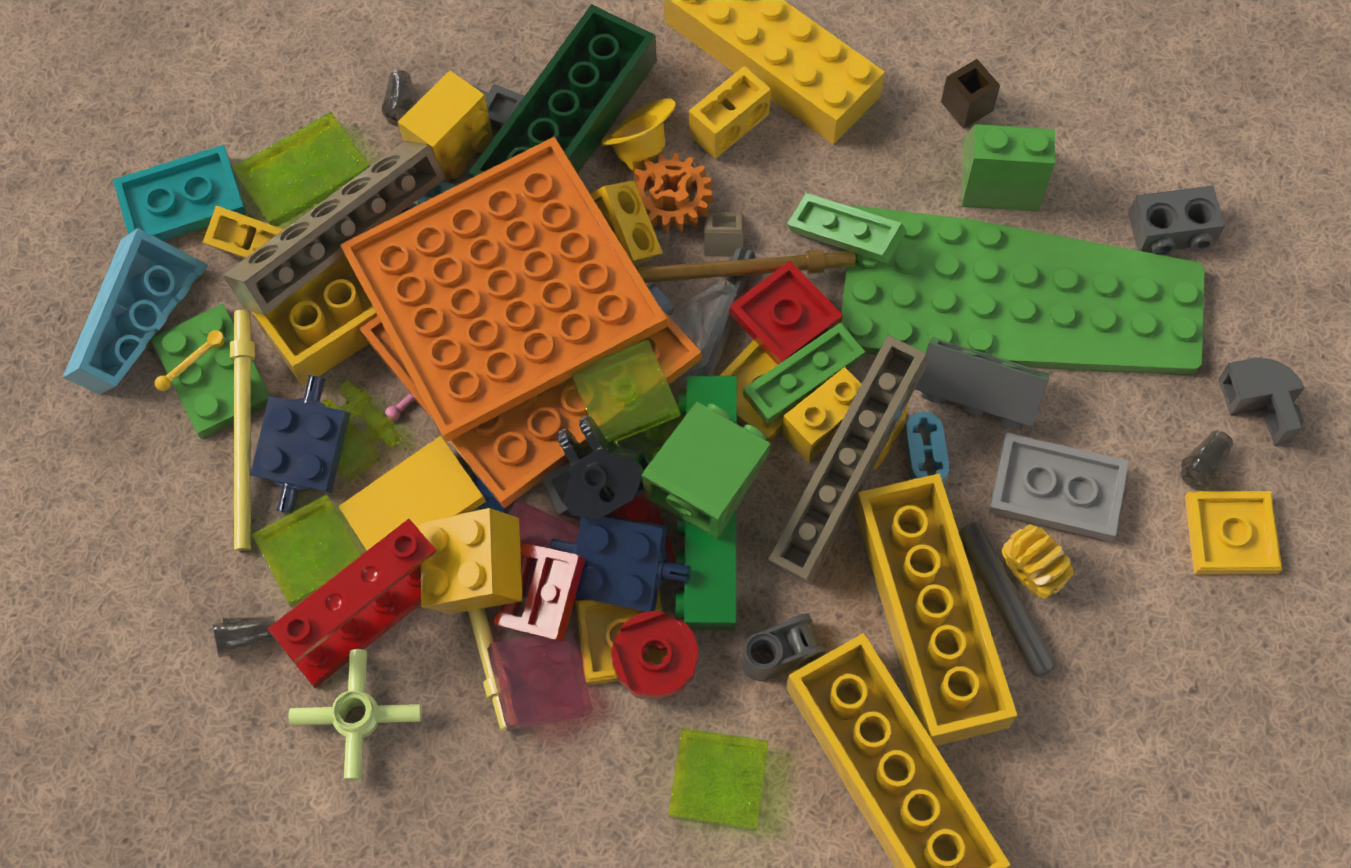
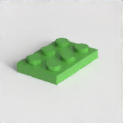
M220 304L151 338L167 374L206 343L210 332L220 331L225 338L223 346L220 348L212 347L171 381L200 439L234 423V361L230 360V342L234 341V323L224 304ZM251 361V414L267 406L268 398L271 395L254 362Z

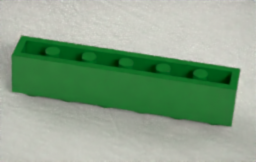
M687 376V389H679L678 414L687 415L696 402L706 407L709 404H713L726 411L730 415L729 420L737 424V376ZM736 511L718 540L677 517V535H685V551H677L676 564L690 565L691 572L688 573L690 574L689 582L684 584V592H676V618H684V623L691 630H735Z

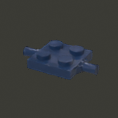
M308 375L304 398L292 400L273 396L268 398L250 476L271 480L282 487L276 511L294 515L299 491L314 489L332 493L351 413L329 408L320 402L324 382L326 381L325 378Z
M609 514L599 520L581 517L579 535L575 543L552 538L549 547H553L551 549L586 558L575 596L579 598L646 612L654 611L656 609L658 589L664 578L686 584L690 579V574H688L691 572L690 565L686 566L667 562L665 542L668 526Z

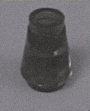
M403 70L393 71L389 75L382 105V113L386 117L387 122L399 127L398 121L418 102L411 81V75Z
M1212 431L1208 437L1183 459L1180 473L1183 481L1190 487L1200 491H1206L1212 486H1216L1220 482L1231 447L1233 446L1232 438L1222 431Z
M274 616L222 618L223 622L212 624L219 658L230 656V659H234L270 644V642L277 641L267 629L275 623Z

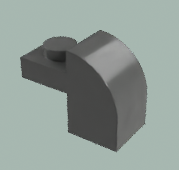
M1253 358L1228 363L1218 380L1230 415L1262 410L1274 446L1290 444L1302 429L1303 422L1300 408L1298 405L1293 404L1305 388L1297 374L1286 365L1267 358Z

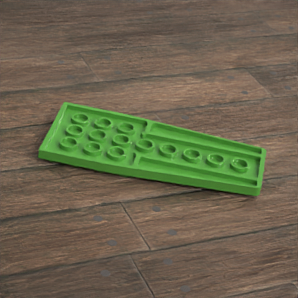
M854 206L856 209L902 222L907 231L888 264L854 253L855 267L846 268L841 310L843 319L841 324L865 350L866 354L878 355L889 335L926 353L930 339L934 337L1030 368L1193 375L1202 364L1205 269L1199 262L973 219Z

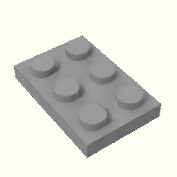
M1006 432L988 513L1112 542L1116 537L1129 461Z

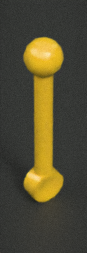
M217 330L210 332L206 343L166 376H159L155 379L156 389L159 391L168 390L171 386V381L212 347L220 348L225 342L223 334Z

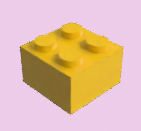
M451 70L398 121L403 142L409 141L430 146L446 176V179L443 180L444 182H448L451 178L459 177L465 170L467 162L477 152H483L493 137L485 94Z
M488 508L420 523V531L437 551L420 565L421 607L456 614L522 601L519 517Z

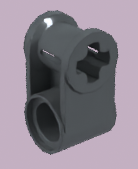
M805 613L794 616L777 626L750 636L745 643L741 661L745 674L753 680L765 681L791 670L800 669L827 654L825 646H819L810 626L812 618L810 614ZM755 650H765L770 653L773 661L768 664H759L753 660L751 653Z

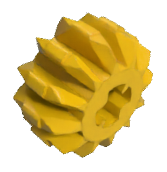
M1029 524L1011 535L1002 548V555L1005 558L1006 565L1012 570L1013 576L1017 577L1022 586L1027 587L1031 594L1046 599L1050 595L1056 594L1065 587V584L1074 574L1073 567L1070 565V558L1064 554L1063 547L1059 546L1053 536H1049L1043 528Z

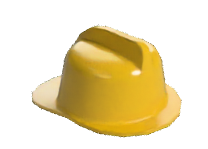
M660 99L644 105L628 116L612 133L605 136L601 141L602 144L611 145L618 158L626 163L632 171L642 169L644 167V160L649 159L653 162L657 155L665 148L666 140L663 122L675 109L676 102L673 99Z

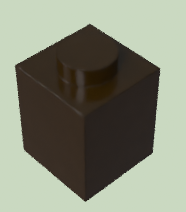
M976 59L946 77L941 103L964 129L994 111L1000 84L981 62Z

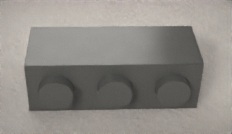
M932 337L926 350L928 366L915 389L922 392V398L943 404L946 399L961 404L960 409L976 416H983L984 412L999 416V422L1013 428L1022 429L1023 425L1033 427L1049 380V373Z

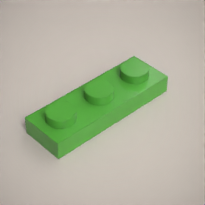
M808 193L804 195L787 223L793 233L887 264L907 232L902 222Z
M839 323L743 389V396L764 422L769 425L793 409L842 368L845 367L849 370L864 360L866 352L846 328Z

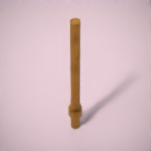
M821 249L808 250L805 252V255L639 267L636 269L645 283L768 274L775 272L788 261H791L800 271H807V274L824 273V269L855 267V254L850 251L823 253Z

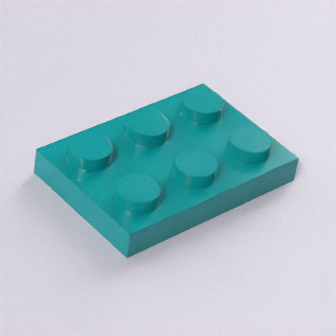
M224 144L112 179L128 234L139 228L165 241L209 226L216 205L242 215L247 214Z

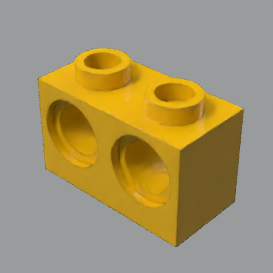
M743 66L689 110V136L716 159L769 115L771 89Z
M634 180L606 185L590 193L635 267L663 253Z
M216 205L203 243L245 259L284 229Z
M845 367L783 416L782 436L808 463L829 447L862 385Z

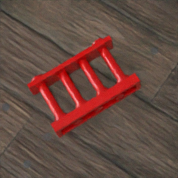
M408 518L267 629L311 685L316 688L349 662L351 650H364L421 605L420 565L437 551L410 518Z

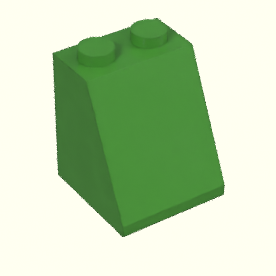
M975 124L963 139L961 207L1039 212L1055 165V129Z
M696 402L643 472L644 495L646 499L718 540L769 457L771 443L766 441V435L751 425H745L743 428L730 421V415L720 407L709 404L706 407Z

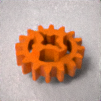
M674 152L671 160H666L665 156L660 153L658 154V162L655 164L649 159L644 160L645 171L635 169L634 181L653 229L657 224L662 225L663 234H667L670 226H676L678 232L683 233L685 223L688 222L691 226L696 227L698 226L697 215L707 217L708 205L712 204L711 177H705V167L703 165L694 168L693 157L690 156L682 162L679 161V153ZM651 184L653 188L649 190V196L646 197V190ZM695 189L696 196L691 202L689 197L692 196V191Z

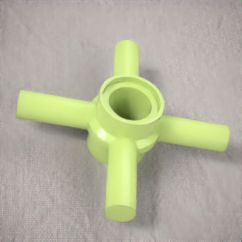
M362 649L350 651L348 691L340 694L332 707L289 709L290 726L333 724L336 730L346 737L344 780L349 782L362 780L363 738L372 734L378 723L422 721L421 704L377 705L373 697L365 693L367 651ZM358 706L366 708L365 715L359 722H346V716L352 708Z

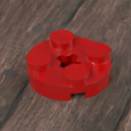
M660 611L643 612L628 619L620 628V632L616 636L611 649L612 665L619 682L636 698L652 700L668 698L683 690L695 676L698 662L696 638L689 626L680 619L678 621L674 617L667 616V613ZM651 645H655L658 651L666 650L667 655L662 658V663L659 665L645 662L643 659L644 656L648 655V647Z

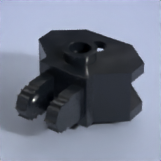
M586 415L580 419L579 425L593 449L589 454H585L570 430L565 428L557 433L558 442L571 463L567 467L571 477L562 501L572 516L599 520L632 501L644 490L642 474L650 464V461L644 451L617 447L614 440L608 442L595 420Z

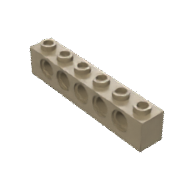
M404 141L223 274L243 308L266 315L345 254L340 244L394 218L446 179L430 146Z
M889 335L887 336L768 559L774 566L812 585L856 502L858 492H861L928 366L926 353Z

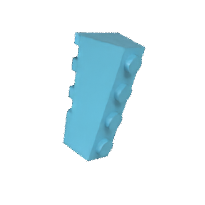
M139 228L121 239L62 378L97 394H102L116 387L144 351L149 340L166 322L167 317L175 306L188 293L189 288L197 277L208 267V264Z

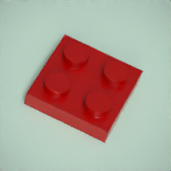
M791 261L785 263L729 305V314L777 365L837 324L842 323L843 314Z

